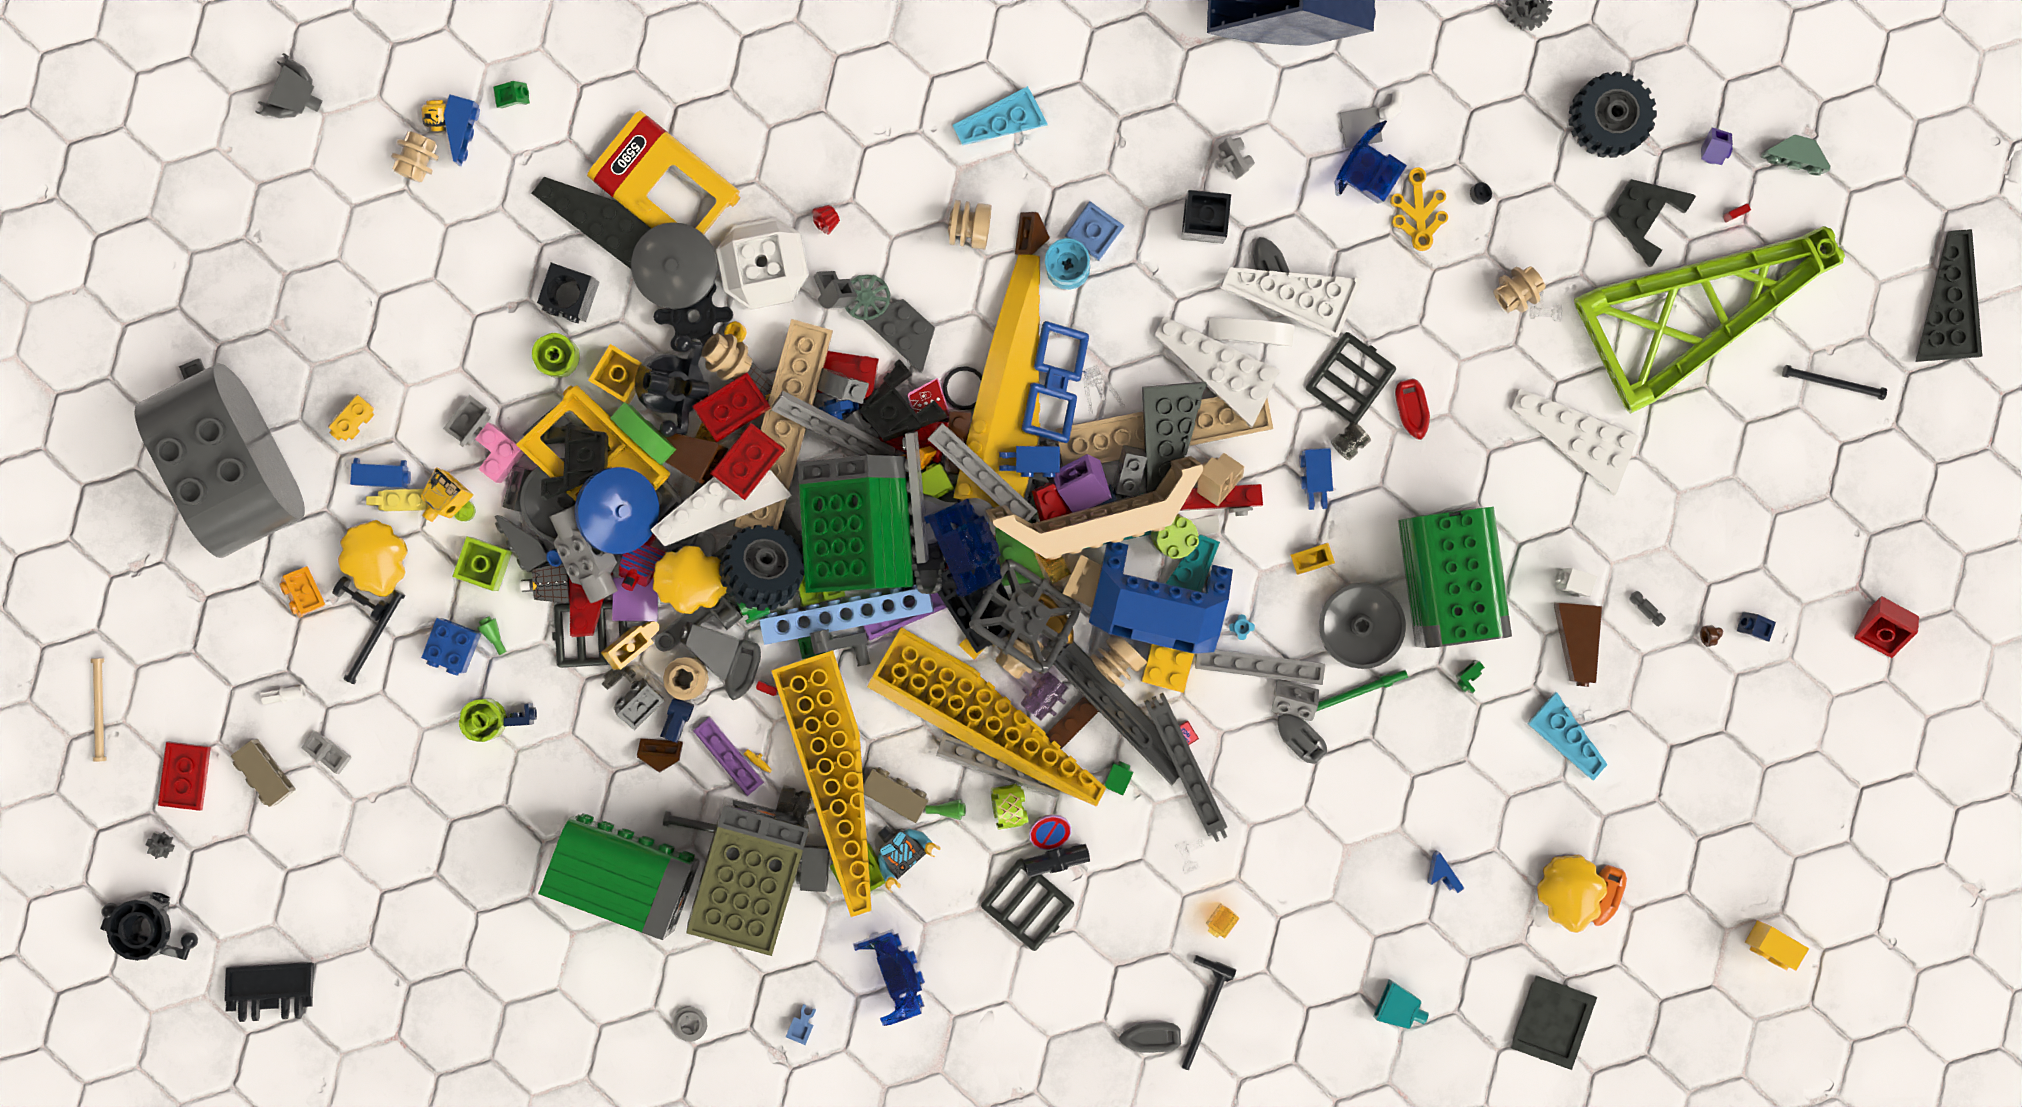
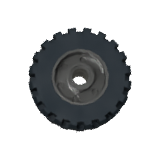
M1617 71L1612 74L1609 72L1603 73L1599 77L1596 76L1575 95L1572 100L1573 105L1569 109V114H1572V117L1568 119L1569 126L1574 127L1571 133L1573 137L1578 136L1580 139L1577 142L1580 147L1585 145L1588 147L1586 150L1588 153L1593 154L1597 152L1598 157L1604 158L1609 155L1610 158H1617L1619 155H1626L1640 146L1650 136L1649 132L1655 126L1653 120L1657 117V110H1653V107L1656 105L1655 98L1650 99L1649 94L1652 92L1649 87L1644 89L1642 86L1644 82L1638 79L1635 81L1633 80V75L1627 73L1622 76V72Z
M754 525L753 529L748 526L743 528L742 532L735 533L727 543L720 562L719 575L722 577L720 580L722 586L727 587L726 592L730 597L732 595L735 597L734 601L738 604H741V602L746 604V608L749 609L756 607L758 611H765V608L774 610L777 609L778 605L781 607L786 605L796 595L803 580L804 559L803 553L801 554V546L798 543H794L795 539L791 535H785V531L773 529L774 526L767 525L765 528L762 525Z

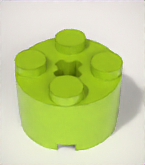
M549 333L537 339L532 348V359L535 366L540 372L550 377H568L578 366L580 359L579 349L571 339L562 334ZM558 353L559 358L552 357V354Z

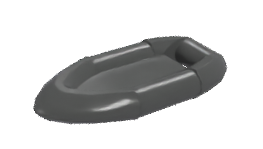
M1259 237L1255 243L1253 255L1256 269L1289 273V268L1281 250L1267 238Z
M745 639L739 641L725 680L726 692L731 700H737L744 696L754 683L761 660V649L755 642ZM742 648L754 651L753 655L741 652Z
M1280 715L1278 717V730L1281 738L1299 758L1307 763L1316 764L1327 754V745L1324 739L1306 721L1293 715ZM1319 746L1320 748L1312 756H1310V754Z
M1170 1022L1139 1023L1126 1029L1120 1035L1119 1040L1127 1048L1140 1053L1169 1052L1181 1045V1029L1176 1024ZM1167 1031H1172V1042H1168Z

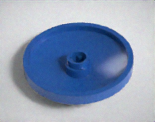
M609 467L593 474L581 487L575 503V520L582 537L592 547L611 554L629 553L641 547L653 534L650 529L657 524L659 517L658 497L652 484L641 473L624 467Z

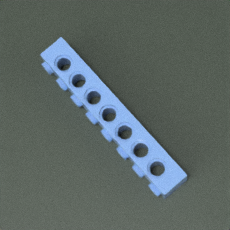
M913 585L914 587H911L912 590L903 591V587L891 589V594L883 596L881 591L869 594L870 598L862 600L861 596L848 598L849 602L840 604V600L827 602L828 606L819 608V604L806 606V611L801 612L798 611V608L785 610L786 615L778 616L777 612L770 613L765 616V619L759 620L764 645L808 637L810 633L829 629V632L934 612L931 594L920 593L917 590V586ZM907 595L915 598V604L911 608L904 604V599ZM887 599L892 600L894 603V608L890 612L883 608V603ZM866 603L871 604L873 607V612L869 616L865 615L862 611V607ZM845 607L852 611V616L848 620L844 619L841 615ZM825 611L831 615V620L828 624L823 623L820 618L821 614ZM802 616H807L810 619V624L807 628L800 625V618ZM782 620H786L789 623V629L786 632L781 631L779 628V623Z

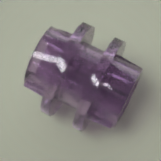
M1049 671L1040 679L1033 675L1032 679L1036 684L1031 690L1025 686L1022 690L1027 695L1020 704L1040 721L1048 713L1055 717L1057 712L1052 707L1057 701L1063 705L1067 702L1062 698V695L1068 687Z

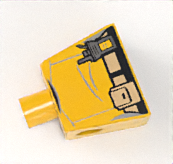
M436 467L421 494V499L429 505L422 516L430 522H433L438 515L452 518L474 494L451 473Z

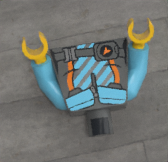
M886 825L877 833L885 842L880 847V853L878 854L879 869L885 880V887L891 893H893L891 890L893 884L900 888L901 884L897 880L926 854L935 857L932 854V849L941 850L940 846L932 843L923 832L909 828L906 830L900 829L894 834Z

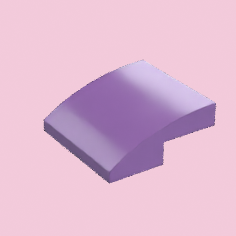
M613 578L618 591L613 593L612 621H658V594L653 590V579L646 587L636 584L633 591H628L621 586L624 578Z

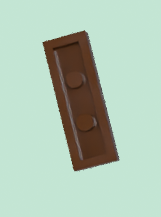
M949 409L948 429L966 444L970 430L971 411ZM945 456L944 469L946 473L959 474L960 469Z
M1083 696L1045 735L1049 738L1050 743L1055 741L1061 746L1060 749H1062L1099 711Z

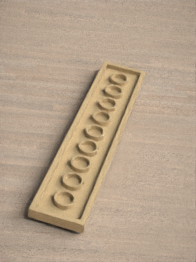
M791 319L768 401L771 409L782 391L813 406L833 330ZM769 409L765 412L761 431L785 449L770 470L789 491L806 427ZM787 499L736 518L734 526L742 529L749 526L753 529L754 525H762L765 528L769 525L774 526L773 529L779 530Z
M1219 397L1201 400L1202 403L1197 412L1196 424L1189 446L1273 430L1268 398L1252 429ZM1143 411L1072 425L1069 442H1058L1063 466L1086 454L1099 459L1101 464L1117 461L1120 459L1123 445L1142 448L1145 451ZM1063 427L1057 428L1056 432L1062 434Z

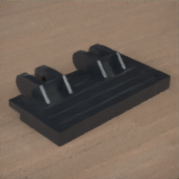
M314 963L227 967L224 998L226 1012L236 1011V1002L238 1001L239 1022H245L247 1019V1002H252V1021H259L260 1010L279 1009V999H281V1018L284 1020L289 1018L290 999H294V1017L301 1019L303 1007H313Z

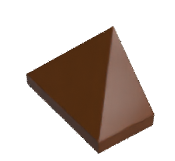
M1020 212L1015 254L1033 255L1050 237L1038 212Z
M640 738L637 758L660 773L680 761L683 742L678 741L676 743L669 740Z

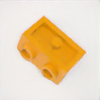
M308 566L282 576L281 583H279L284 595H288L291 601L288 603L290 610L293 614H297L298 618L326 605Z

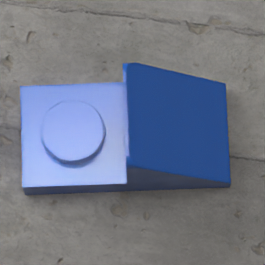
M1436 850L1432 855L1427 882L1432 885L1445 877L1442 881L1449 891L1453 889L1456 893L1461 892L1465 889L1442 854Z

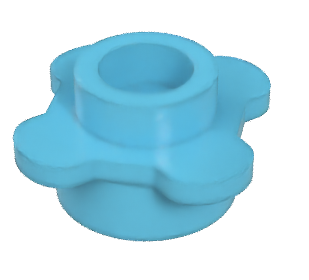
M1241 614L1234 623L1229 625V629L1238 635V639L1245 640L1247 634L1250 631H1254L1255 625L1250 623L1245 615Z

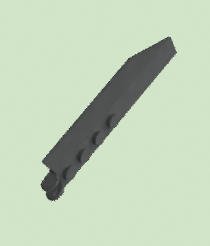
M1049 640L1047 646H1044V649L1041 651L1042 657L1045 660L1055 644L1052 640ZM1074 641L1066 648L1062 647L1053 665L1172 786L1179 778V774L1154 722L1116 684L1111 683L1096 669L1092 659Z

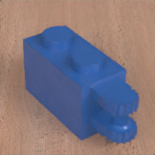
M1016 446V452H999V457L1006 459L1016 458V466L1002 465L999 466V471H1016V473H1021V477H1034V473H1042V477H1055V473H1060V447Z
M1331 448L1303 450L1302 455H1299L1300 468H1303L1304 476L1300 478L1301 489H1305V494H1307L1308 509L1314 510V493H1320L1322 509H1327V492L1333 491Z

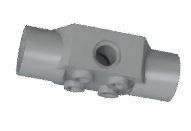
M575 505L550 516L558 534L553 544L571 582L582 585L590 603L617 592L618 589L610 575L617 564L615 557L611 553L602 552L592 547L582 537L575 520Z

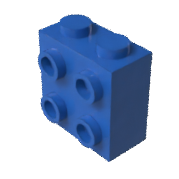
M436 618L421 658L427 660L426 664L439 668L440 665L447 668L446 672L458 676L459 673H466L482 633L444 618Z

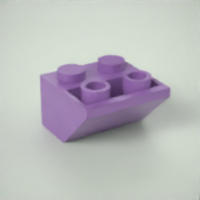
M1088 454L1061 467L1060 473H1055V477H1053L1058 493L1072 513L1095 507L1112 498L1101 461Z

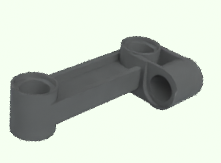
M724 595L720 598L718 606L712 608L701 606L692 614L684 613L657 635L655 646L663 652L673 649L680 643V631L684 625L686 626L687 621L701 625L714 615L723 624L725 629L728 630L743 616ZM662 636H668L671 639L669 647L661 645L660 640Z

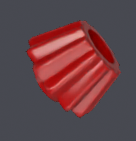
M831 205L814 208L812 211L815 226L823 231L824 234L829 235L840 221L837 212Z

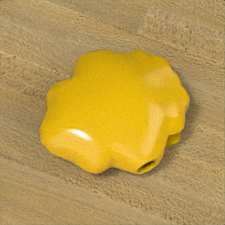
M378 520L348 528L346 535L340 541L343 549L338 557L340 570L353 577L354 585L360 591H369L378 597H387L393 592L397 583L404 578L406 573L405 567L402 564L408 553L405 541L401 537L394 535L390 525L382 524Z
M684 546L678 552H667L661 560L655 563L653 590L658 594L661 602L670 603L677 612L692 614L701 606L712 608L727 593V587H723L720 581L722 578L719 575L721 561L718 557L706 556L700 547Z
M1582 855L1554 857L1543 868L1544 877L1537 885L1538 900L1548 906V917L1553 922L1561 924L1569 932H1581L1601 914L1599 902L1607 895L1606 882L1604 878L1596 873L1595 864L1586 860Z

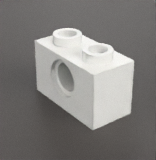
M1562 568L1555 578L1556 589L1579 597H1591L1597 576L1575 568Z

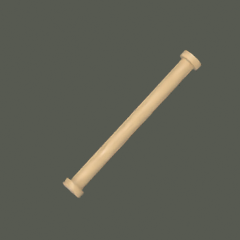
M104 658L91 659V663H93L95 757H93V762L107 761L106 756H104L102 663H104Z

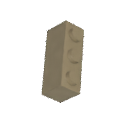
M258 739L250 740L231 755V758L234 760V767L238 771L243 772L246 776L247 784L251 788L256 789L259 793L258 797L264 805H268V807L275 806L296 791V788Z
M881 767L878 769L873 768L863 785L864 795L917 823L929 801V798L926 797L927 793L918 788L914 791L907 787L909 783L897 777L895 780L889 777L890 773Z

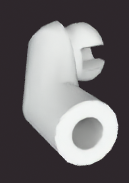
M1393 92L1391 104L1386 106V108H1380L1379 116L1381 119L1386 118V120H1390L1400 113L1403 98L1402 92Z

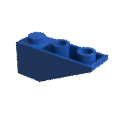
M449 94L444 111V119L453 162L462 167V163L468 157L467 146L469 141L473 139V125L479 118L480 109L475 101Z

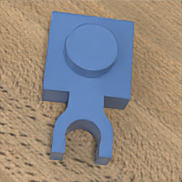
M804 1004L801 1008L800 1019L793 1018L786 1038L806 1045L814 1026L808 1023V1021L814 1016L816 1009L813 1008L812 1013L806 1015L804 1013L806 1005Z

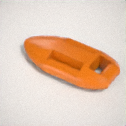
M1608 865L1598 874L1606 882L1607 895L1599 902L1601 914L1592 921L1595 926H1601L1608 922L1619 908L1627 882L1626 873L1623 869ZM1609 874L1618 877V882L1608 879Z

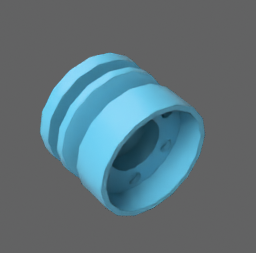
M1064 238L1057 240L1049 247L1045 255V266L1049 280L1056 287L1065 290L1079 288L1086 282L1090 274V257L1088 250L1081 242L1075 239ZM1068 262L1071 263L1072 268L1065 270L1064 265H1067Z

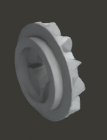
M694 1006L680 1010L673 1021V1029L676 1035L688 1042L700 1039L708 1027L707 1017L702 1010ZM688 1017L691 1021L698 1020L694 1025V1032L691 1027H682L688 1022Z

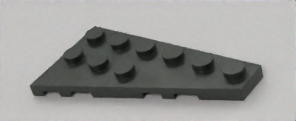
M543 177L531 194L631 269L634 248L640 238L651 228L618 201Z
M1972 229L1947 232L1916 362L1983 357Z
M1207 382L1142 387L1144 448L1147 456L1145 464L1146 493L1157 489L1171 468V461L1184 458L1187 455L1196 424L1195 419L1202 403L1201 398Z

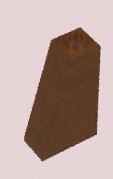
M680 434L665 437L676 449L665 463L704 485L712 479L713 475L710 473L728 450L727 447L716 442Z
M1554 603V611L1569 681L1576 682V686L1589 687V683H1596L1602 606Z

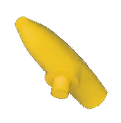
M749 749L744 752L743 755L749 758L753 764L771 773L772 770L762 760L761 757L763 755L761 753L756 755Z

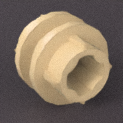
M411 131L407 132L404 140L398 139L397 144L403 147L401 154L392 153L391 158L395 160L392 169L406 178L422 182L426 174L432 175L433 172L432 169L427 167L429 159L437 161L439 156L434 154L437 145L436 142Z
M1516 266L1511 270L1513 278L1510 279L1506 275L1499 278L1500 286L1493 290L1496 300L1507 313L1515 309L1521 313L1528 310L1526 301L1534 305L1540 302L1539 293L1546 289V286L1540 274L1531 266L1524 270Z
M716 333L707 340L702 349L701 356L706 359V368L710 372L717 371V376L722 380H728L729 378L735 380L748 372L752 365V358L748 356V346L743 342L737 343V338L732 334L722 336Z
M1017 637L1013 647L1033 659L1029 644ZM1038 641L1040 650L1042 651L1044 649V645ZM997 647L1001 652L996 657L995 662L1015 678L1020 679L1025 672L1029 674L1033 672L1028 666L1009 654L1005 655L1002 653V649Z
M692 657L677 658L672 661L665 669L663 676L667 692L680 700L694 699L701 695L707 688L709 680L708 671L704 664ZM682 669L691 672L694 680L690 683V688L686 685H681L679 682Z

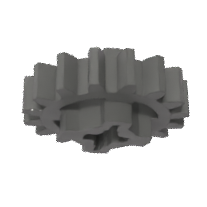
M1507 0L1505 4L1510 7L1505 10V13L1511 14L1508 21L1514 20V27L1520 24L1522 31L1527 26L1532 31L1535 25L1540 28L1543 25L1542 22L1546 23L1549 17L1547 15L1552 13V9L1548 7L1553 4V1ZM1528 2L1530 4L1529 8H1531L1529 13L1528 6L1526 5ZM1533 15H1540L1538 18L1530 20Z

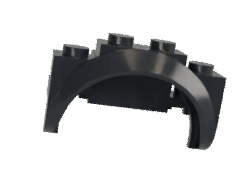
M970 554L941 574L942 586L941 590L937 593L975 652L978 653L987 646L990 647L993 643L980 636L974 629H971L969 622L975 608L984 595V588L989 586L994 574L979 565L972 554ZM1000 582L996 591L1009 601L1006 589ZM990 600L980 619L1000 617L1004 608ZM1001 625L984 627L1001 639L1010 633Z

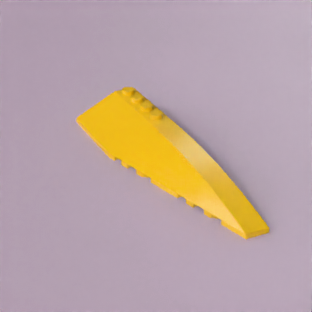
M1018 255L992 338L966 445L1023 498L1025 497L1029 477H1021V473H1016V471H999V466L1002 465L1016 466V458L1006 459L999 457V452H1016V446H1037L1039 436L1023 432L1022 430L1030 385L1032 383L1040 384L1039 371L1034 368L1040 338V256ZM1037 393L1031 425L1040 427L1039 393ZM960 469L953 498L961 501L969 498H979L988 502L993 508L1000 506Z
M900 628L867 686L868 688L998 761L1097 807L1106 790V787L1086 769L1083 770L1071 755L1068 756L1060 749L1061 746L1055 741L1050 743L1049 738L1045 735L1046 733L1021 710H1017L1006 696L1003 697L997 692L994 685L990 682L987 683L976 669L906 629Z
M832 650L771 671L850 916L854 917L872 911L861 744L857 722L834 651Z

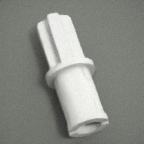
M304 685L289 688L282 686L278 690L262 692L260 699L264 705L277 702L287 703L288 700L305 698L306 691Z

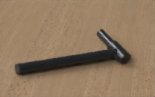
M1195 955L1193 963L1212 970L1217 979L1181 1066L1188 1071L1224 982L1233 980L1237 970Z

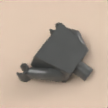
M283 53L282 55L286 58V61L283 63L277 61L282 70L267 100V104L259 101L258 104L263 105V110L255 112L262 116L268 115L280 119L293 118L298 114H302L305 106L318 112L323 100L311 95L315 87L312 85L311 76L304 66Z

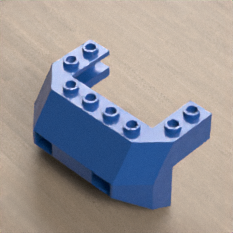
M1107 542L1098 585L1089 615V623L1112 635L1193 654L1215 652L1229 601L1233 569L1212 564L1210 577L1208 576L1205 593L1123 574L1129 545L1120 542Z

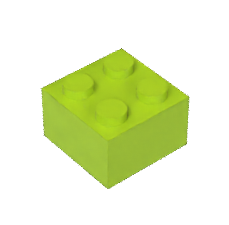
M466 536L452 577L491 591H499L512 552L509 549Z

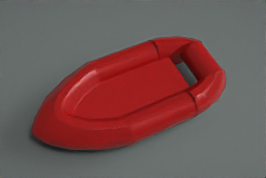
M1414 378L1400 381L1395 389V398L1401 422L1410 435L1415 439L1422 440L1428 431L1430 423V412L1425 391L1421 383ZM1414 387V392L1404 394L1403 389Z

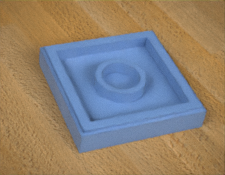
M1089 201L1065 234V237L1081 242L1088 250V254L1100 261L1122 231L1124 225Z

